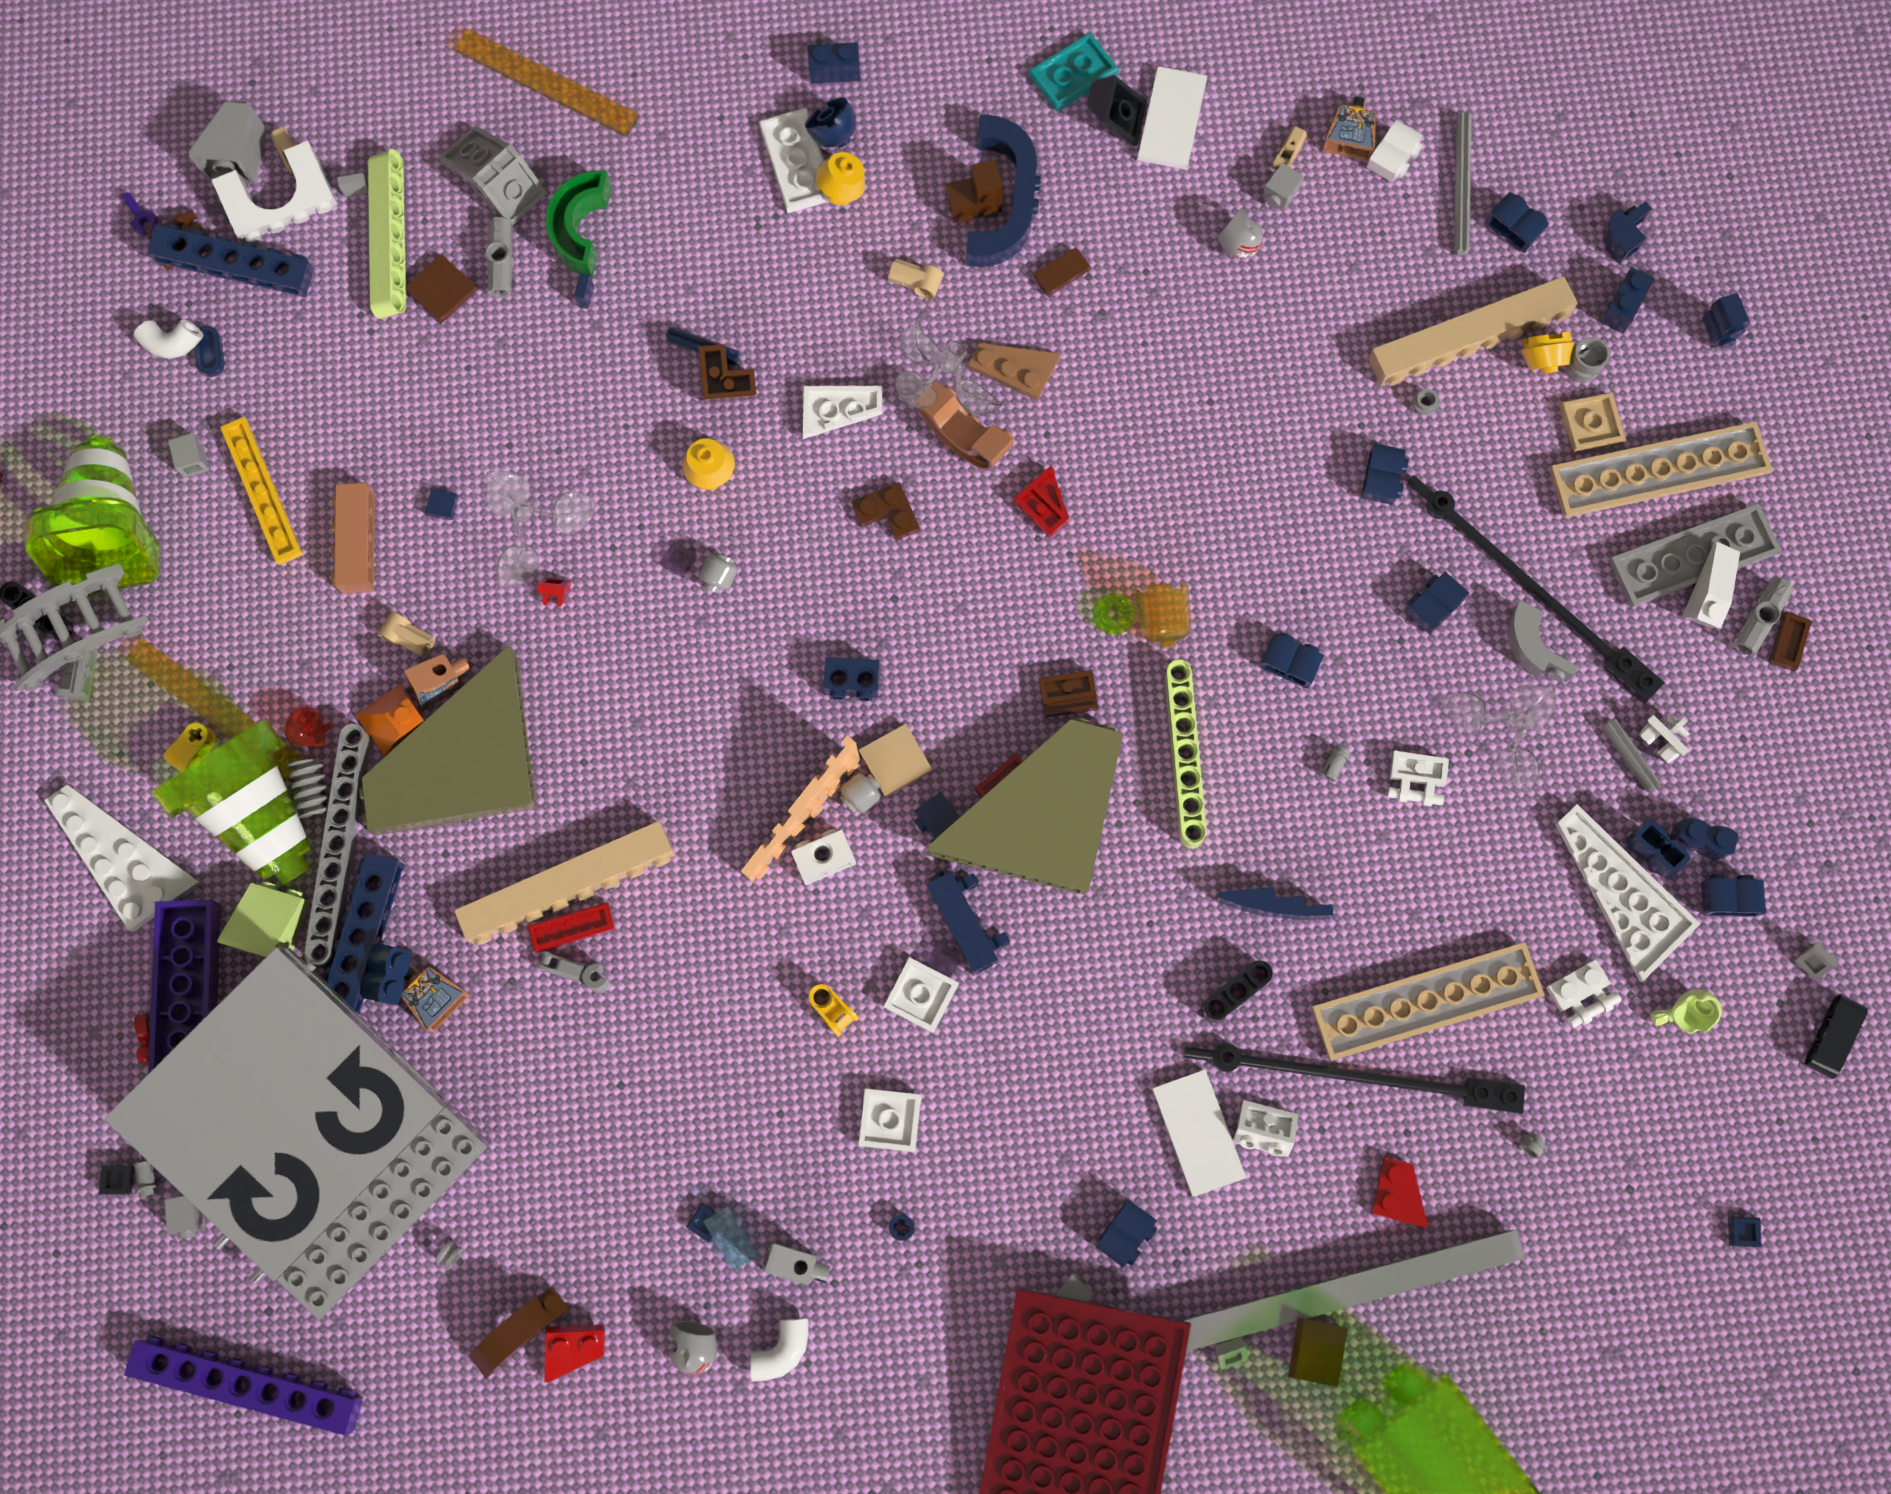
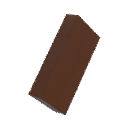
M1077 247L1034 273L1033 278L1047 297L1089 272L1091 266Z
M1789 612L1783 613L1768 663L1794 672L1798 670L1812 620Z

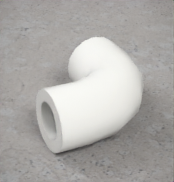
M184 319L170 333L164 332L155 321L148 320L137 327L133 336L143 348L154 356L173 359L186 355L196 347L203 338V333L196 325Z
M808 1318L779 1320L780 1336L776 1346L766 1351H751V1381H767L783 1377L798 1365L807 1347L809 1334Z

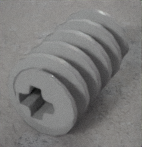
M314 759L287 764V768L295 769V771L289 774V778L298 780L291 785V789L300 791L293 796L294 800L302 801V803L295 806L296 811L304 812L298 816L299 819L322 815L328 809V806L323 805L322 802L329 799V795L320 793L328 787L325 784L318 783L319 780L325 777V774L316 772V770L323 767V764L314 762Z

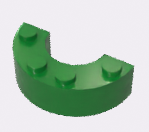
M603 170L584 172L567 180L553 194L546 211V229L559 259L573 272L579 275L581 273L589 274L591 278L594 275L598 255L593 242L582 238L578 234V227L581 220L588 213L597 209H608L612 184L608 172Z

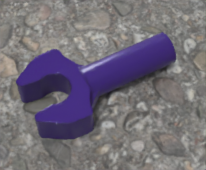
M130 192L124 193L122 199L134 215L130 225L138 234L147 236L143 224L147 221L153 226L158 224L157 216L152 210L143 211Z

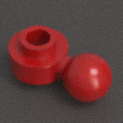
M143 1013L134 1017L135 1033L140 1042V1046L136 1051V1058L141 1064L148 1065L149 1013Z

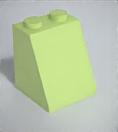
M262 881L261 886L250 883L217 942L262 958H266L276 947L283 948L284 950L286 948L294 950L311 902L303 899L304 894L295 890L288 889L286 893L277 891V885Z

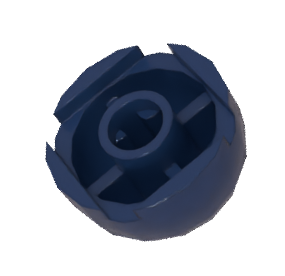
M838 97L826 102L828 107L823 111H820L818 107L805 122V127L810 137L822 147H844L851 141L850 137L856 128V114L846 98Z

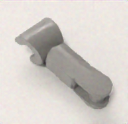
M541 951L542 959L540 964L535 966L536 969L579 983L584 982L595 993H605L612 986L604 978L594 981L597 975L603 973L604 968L601 964L595 963L587 967L586 964ZM553 960L558 961L556 969L550 968Z

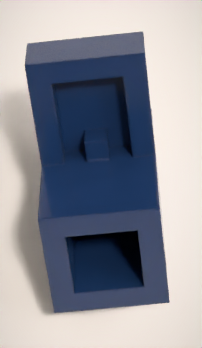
M1646 201L1638 207L1633 205L1625 213L1620 208L1617 209L1604 229V246L1619 264L1636 253L1647 239L1637 228L1638 225L1646 220L1653 209Z

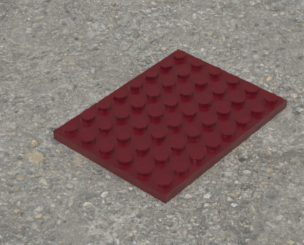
M1017 1288L979 1494H1161L1191 1323Z

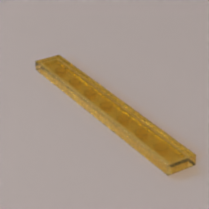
M468 28L454 47L456 53L626 138L640 118L637 112Z
M141 638L125 659L269 767L273 769L277 766L280 774L288 781H293V779L289 778V774L295 771V769L287 768V764L306 760L304 757Z

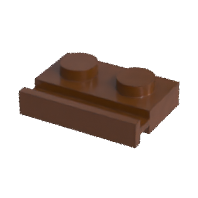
M1092 670L1040 677L1038 680L1045 718L1094 711L1099 708Z

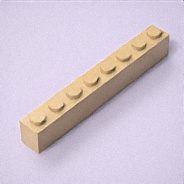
M1565 276L1376 347L1372 349L1368 361L1380 386L1386 384L1396 385L1407 376H1420L1431 367L1436 365L1438 367L1446 366L1453 359L1460 356L1467 358L1483 347L1490 349L1497 346L1504 339L1514 340L1519 338L1525 331L1531 329L1538 331L1554 320H1557V322L1564 321L1572 315L1578 302Z
M657 821L454 910L466 941L471 944L482 945L491 941V936L497 933L507 934L518 928L517 925L522 922L532 923L543 918V913L552 909L554 912L565 909L569 906L568 902L577 898L579 900L590 898L595 894V890L602 887L604 889L613 888L620 884V879L630 876V878L638 877L646 872L645 869L652 865L656 867L663 866L671 861L670 858L675 856V852L664 826L660 821Z

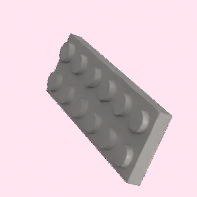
M1753 505L1611 557L1609 560L1610 565L1630 608L1696 585L1714 541L1740 551L1737 569L1782 552L1760 505Z

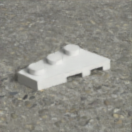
M804 386L803 439L882 415V386Z

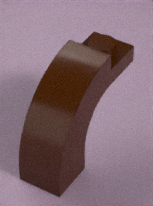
M550 1287L538 1297L528 1301L478 1344L469 1357L487 1379L506 1365L524 1345L543 1331L545 1327H548L563 1316L570 1308L555 1289Z

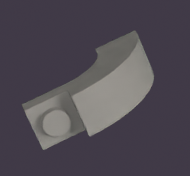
M1520 600L1514 606L1508 622V640L1515 658L1527 672L1536 678L1546 671L1552 679L1567 682L1574 676L1579 666L1551 652L1544 645L1539 634V625L1544 612Z

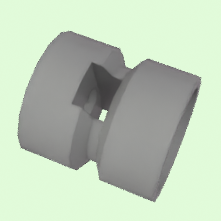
M1596 337L1582 339L1572 353L1570 364L1566 365V372L1569 377L1579 383L1593 381L1609 360V347L1602 339Z

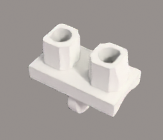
M1652 715L1646 720L1648 723L1638 735L1649 745L1661 735L1668 743L1657 753L1667 763L1676 759L1679 755L1684 756L1690 750L1673 734L1677 732L1683 739L1688 737L1690 733L1683 727L1688 720L1683 717L1677 721L1672 715H1669L1664 719L1672 727L1668 730Z

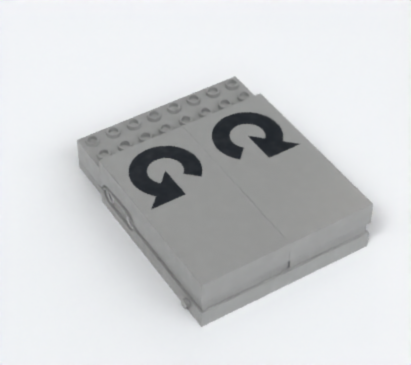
M276 947L104 1120L223 1232L213 1242L214 1247L217 1245L216 1249L220 1250L231 1240L259 1267L249 1277L253 1284H257L265 1275L269 1276L273 1281L277 1280L320 1320L489 1147L491 1142L459 1113L437 1088L314 972L316 966L310 960L305 963L291 948L284 950L283 948Z

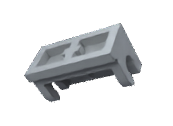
M98 649L89 650L83 653L81 659L71 663L67 662L64 665L61 688L55 689V695H58L59 699L90 700Z

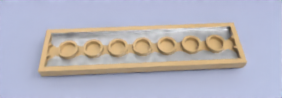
M1757 421L1552 465L1549 469L1564 518L1769 474L1773 470Z
M1526 942L1312 1006L1311 1009L1330 1062L1534 1000L1545 995Z

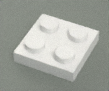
M909 957L884 1008L934 1034L959 983Z
M865 1089L858 1146L915 1152L922 1095Z

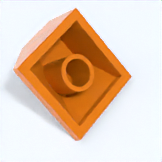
M401 684L356 714V717L384 757L426 720Z

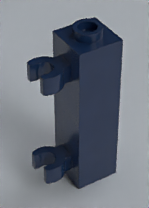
M942 871L930 878L931 882L927 884V889L973 976L997 964L998 958L994 951L1009 945L1010 940L1006 932L988 940L963 893L979 886L975 874L972 873L958 882L952 872L945 874Z

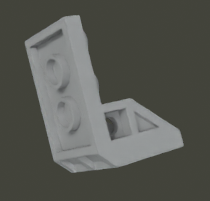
M476 125L438 158L445 167L465 178L476 193L499 217L511 220L513 225L548 194L521 155L510 144Z

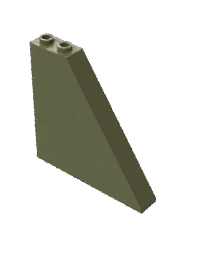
M506 647L362 777L363 786H360L359 793L361 801L365 802L366 812L362 814L365 829L377 836L537 809L518 657L512 647Z
M1084 718L1069 720L927 846L924 854L1081 895L1089 892L1123 733L1117 732L1116 728L1110 725L1102 724L1100 727L1091 725L1090 721Z

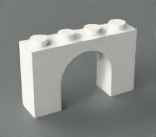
M308 141L284 150L296 178V191L290 202L281 208L270 210L255 205L243 178L236 170L212 179L234 232L242 242H256L266 233L281 232L288 224L305 222L309 219L310 215L327 213L333 209L332 206L338 204L316 153Z

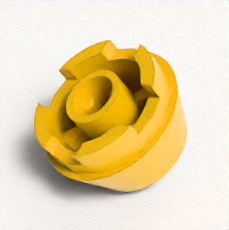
M838 152L824 160L818 166L816 172L818 191L821 189L824 195L830 198L829 202L836 205H848L851 201L858 199L865 190V174L862 162L856 156L847 152Z
M1562 332L1559 335L1546 334L1522 339L1523 350L1520 351L1530 370L1542 369V374L1558 372V367L1570 364L1575 342H1572L1571 332Z
M708 438L694 442L686 451L682 461L683 473L687 480L703 490H714L723 485L731 478L735 466L731 450L724 443Z

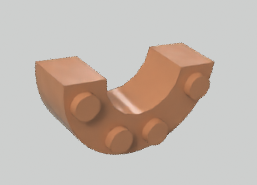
M935 381L914 402L918 412L932 431L957 455L981 470H990L1013 446V435L1007 429L1003 428L1001 430L994 424L987 428L981 425L972 413H967L956 398L955 391L950 386H942Z

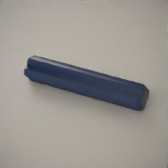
M670 327L666 334L668 342L698 353L699 346L721 345L675 327ZM725 346L727 363L736 365L740 358V352Z

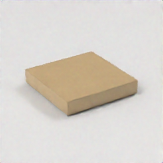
M1612 392L1564 401L1559 404L1573 454L1625 443V433Z
M906 724L859 749V753L872 776L881 785L879 788L885 798L933 772Z

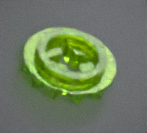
M1110 593L1104 595L1096 602L1093 609V618L1097 628H1100L1105 634L1117 636L1127 632L1132 627L1136 618V610L1128 597L1118 593ZM1112 605H1114L1117 613L1122 614V616H1118L1116 624H1114L1112 617L1106 616V614H1110Z

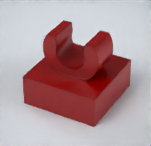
M544 577L538 582L537 594H544L542 598L543 604L548 605L550 603V596H555L558 600L557 607H561L565 602V595L570 591L571 580Z

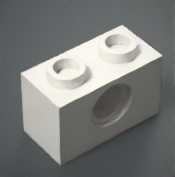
M828 830L821 834V839L814 842L805 840L795 846L796 849L791 851L805 885L856 865L842 830ZM826 849L830 851V857L826 861H818L815 856L819 850Z

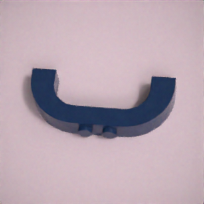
M980 114L978 150L995 151L1006 155L1013 162L1016 173L1012 213L1008 222L1000 229L992 232L968 231L966 266L970 267L998 265L1009 260L1022 249L1031 232L1033 214L1038 215L1039 199H1035L1034 196L1035 191H1040L1041 175H1036V150L1028 134L1011 120L995 115Z

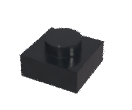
M102 1165L99 1194L132 1195L134 1166Z

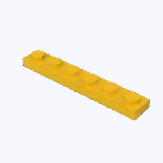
M244 416L221 426L220 428L275 562L281 565L304 555L248 420Z

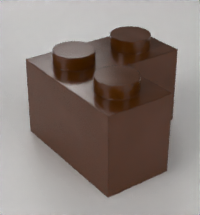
M996 160L970 165V178L945 183L946 198L953 223H966L973 218L982 216L993 217L1002 212L1003 186Z
M725 344L699 346L705 403L757 398L754 369L728 371Z

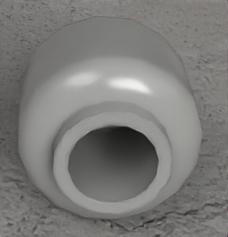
M715 552L714 555H708L699 572V578L705 582L703 587L715 593H718L720 589H730L738 571L737 566L734 564L735 560L718 552Z
M856 773L842 785V795L840 798L853 813L856 811L865 813L880 800L881 796L877 789L881 785L871 774L865 777L862 773Z

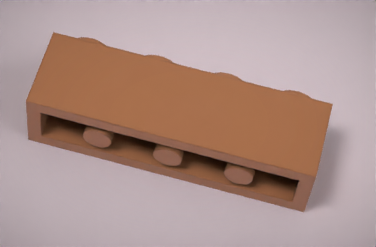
M368 483L336 485V494L332 495V505L335 510V519L332 520V532L335 535V544H332L331 547L332 558L335 560V569L331 571L332 584L342 594L374 592L375 492Z

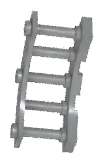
M121 564L86 574L88 579L71 585L70 581L56 586L16 608L13 611L15 616L9 621H6V619L0 621V642L7 645L22 675L13 686L14 691L22 689L26 691L35 690L55 670L67 662L71 663L81 659L83 653L120 637L126 636L130 638L142 632L141 629L148 622L147 616L133 619L117 588L118 582L125 574ZM100 589L107 591L122 621L121 624L105 630L102 629L87 599L89 593ZM70 601L77 602L93 634L75 643L58 612L61 605ZM44 615H48L64 648L48 657L33 627L35 621ZM22 632H24L39 663L32 669L17 641L18 636Z

